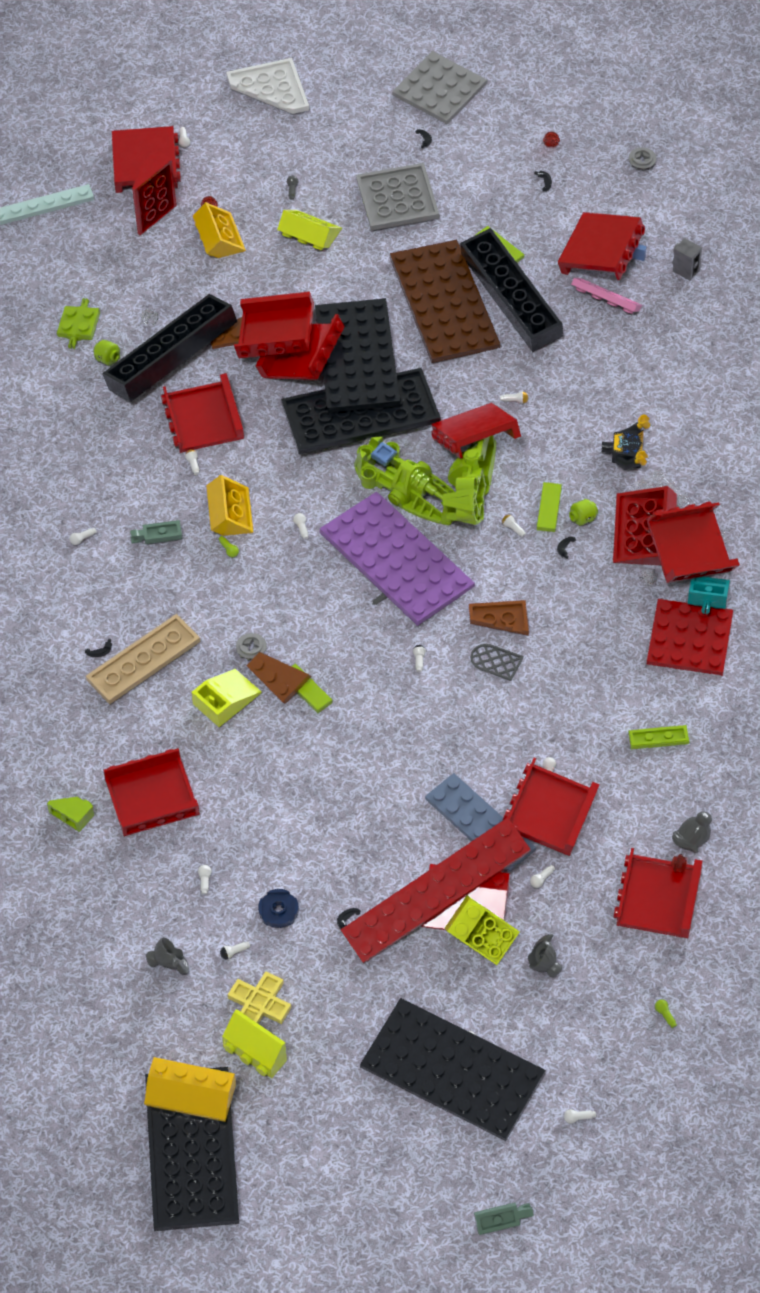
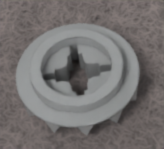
M636 148L630 152L629 162L631 167L635 166L636 170L642 168L644 171L645 168L651 169L655 165L656 155L648 148ZM641 156H643L645 160L644 162H641Z
M248 633L237 640L236 651L241 658L253 659L259 652L264 654L266 651V641L259 634ZM253 642L254 648L251 651H249L248 647H250Z

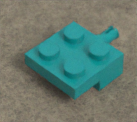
M710 577L691 579L688 604L702 606L701 611L704 614L705 609L706 614L710 612V607L726 609L730 580Z

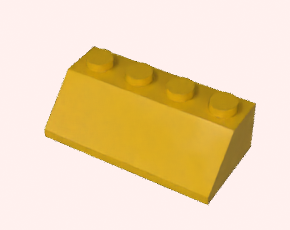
M153 1057L147 1079L144 1105L226 1122L236 1087L235 1074Z

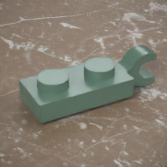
M180 520L142 525V530L130 531L132 544L140 543L142 540H145V544L182 539Z
M514 1202L474 1212L479 1235L519 1226V1219L534 1216L530 1203L523 1204L517 1208Z

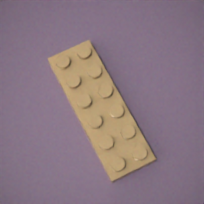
M175 614L86 675V680L110 705L200 643V637Z

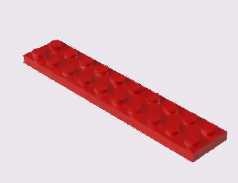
M507 817L342 928L341 932L364 964L531 852V849Z

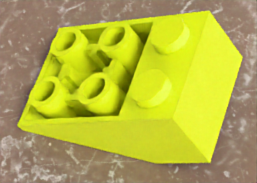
M233 669L205 680L191 693L193 705L220 727L259 696L262 691L239 671Z
M468 895L444 928L454 937L496 965H498L520 933V931Z

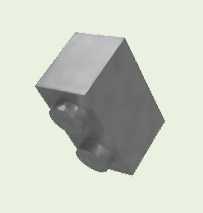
M684 238L673 249V272L691 281L700 271L702 247Z

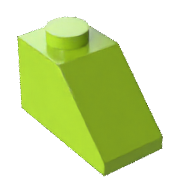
M79 797L49 800L47 803L50 814L78 832L94 817L93 805L88 800H82Z

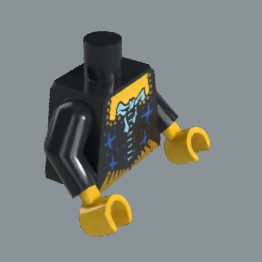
M643 414L638 418V422L632 426L614 432L613 442L602 441L601 452L612 453V463H616L625 470L633 467L641 468V465H646L647 461L645 458H648V455L645 451H642L644 431L642 427L644 429L650 427L648 422L650 418Z

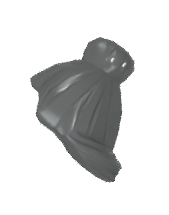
M701 811L697 816L688 818L678 830L673 832V842L681 848L697 853L698 847L705 844L710 838L711 829L709 824L712 822V816L708 812Z
M548 934L536 942L532 952L528 955V961L531 969L538 972H547L549 977L554 978L561 972L562 965L557 963L556 952L550 942L554 935Z
M165 937L160 938L154 951H149L146 954V960L150 967L160 965L165 968H176L181 975L189 973V966L183 956V951L175 948L173 943Z

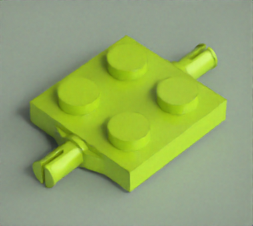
M83 298L81 305L78 307H64L57 336L69 339L68 348L75 349L76 343L79 340L93 339L100 310L99 308L88 307L89 299Z

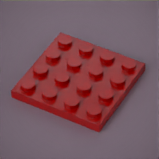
M658 599L646 664L723 676L733 609L710 607V612L706 614L705 609L704 614L701 611L702 606Z

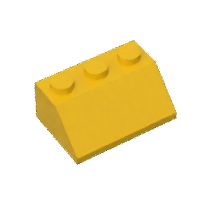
M205 202L193 215L195 226L205 247V252L209 256L222 258L246 251L231 212Z
M219 475L207 484L211 531L222 536L253 533L249 487L223 475Z

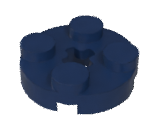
M285 889L270 890L259 901V916L263 923L270 927L283 928L292 925L299 913L298 900ZM277 905H281V908H284L279 912L273 910Z

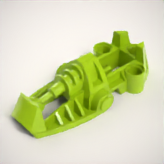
M494 435L471 443L470 448L462 452L463 458L460 459L458 457L450 466L448 481L456 487V492L443 494V505L456 508V512L447 513L446 519L474 525L483 521L484 496L490 490L495 462L496 440Z
M372 437L368 445H362L357 449L354 467L364 488H387L391 491L388 494V499L392 504L425 520L448 526L454 521L446 519L447 513L456 512V508L443 505V494L455 491L440 478L432 474L428 464L423 461L415 463L409 459H401L399 445L395 442H387L388 446L397 451V455L390 461L386 471L383 472L374 466L377 461L371 458V453L383 442L382 437ZM427 492L442 500L441 504L444 507L442 513L422 498Z

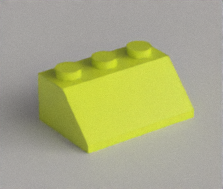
M283 210L277 230L281 231L283 236L289 238L294 236L298 238V242L304 244L309 242L313 244L314 248L323 250V248L331 246L342 230V227L299 210Z
M236 1009L222 1035L224 1049L230 1054L235 1053L240 1056L239 1058L244 1064H251L256 1067V1071L260 1075H267L273 1078L287 1061L285 1042Z

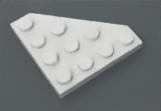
M292 58L226 72L230 88L291 114L309 111V104Z

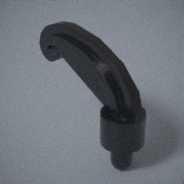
M422 129L415 131L416 134H421L424 139L421 148L428 147L432 142V136Z
M541 170L539 172L535 171L534 174L544 180L545 187L542 188V191H549L552 184L549 173Z
M567 537L560 541L557 546V552L562 558H569L568 552L565 549L570 542H575L576 538Z
M111 639L105 642L104 648L90 651L88 648L85 649V654L90 657L107 655L112 648Z
M350 908L339 914L337 918L339 929L341 930L347 926L345 921L354 914L359 915L361 910Z

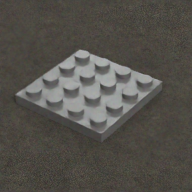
M431 51L392 91V95L448 124L487 84V79Z
M424 163L356 175L371 231L439 219V211Z

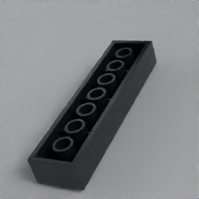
M491 228L460 243L461 254L468 266L532 352L563 337L562 322Z
M211 294L205 296L104 371L102 374L108 390L129 402L135 400L139 395L150 389L151 386L237 323L232 305Z

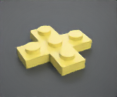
M266 971L256 987L237 979L228 993V999L243 1006L240 1012L258 1024L263 1016L282 1024L291 1010L290 1003L276 997L284 984L283 979Z

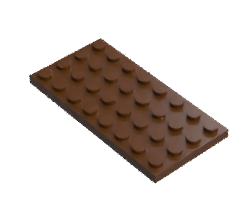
M457 239L390 253V261L431 363L500 348V341L467 262L461 254V248Z

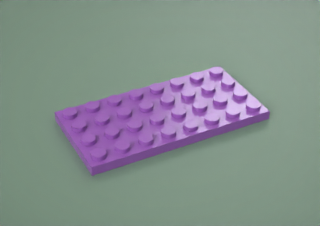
M377 491L320 528V534L417 626L475 587V582Z

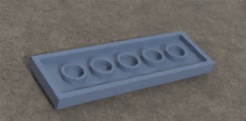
M455 773L425 796V800L470 841L475 840L503 821V817ZM522 837L531 849V852L505 868L504 872L509 873L536 851V846L527 838Z

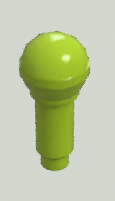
M220 536L219 541L226 549L227 555L231 558L236 557L239 553L238 547L231 544L225 537Z
M664 999L657 1000L654 1005L655 1010L662 1014L671 1028L676 1027L677 1024L669 1011L668 1002Z

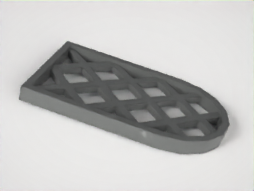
M480 644L472 650L470 658L471 663L479 670L512 681L524 656L491 644ZM484 647L485 651L479 653L478 649ZM496 651L498 656L491 657L490 653ZM487 654L489 659L482 660L481 655ZM508 655L510 660L504 662L502 657ZM478 657L480 662L475 663L473 658ZM499 658L501 663L495 665L493 660ZM491 661L492 666L486 668L484 663ZM512 663L513 668L507 669L506 664ZM503 666L505 670L498 672L497 667Z

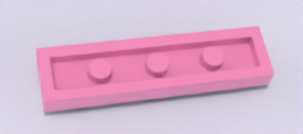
M580 277L574 278L571 285L576 286V290L586 293V291L590 292L592 297L599 300L602 298L608 300L607 303L612 306H622L623 310L628 313L639 312L642 304Z

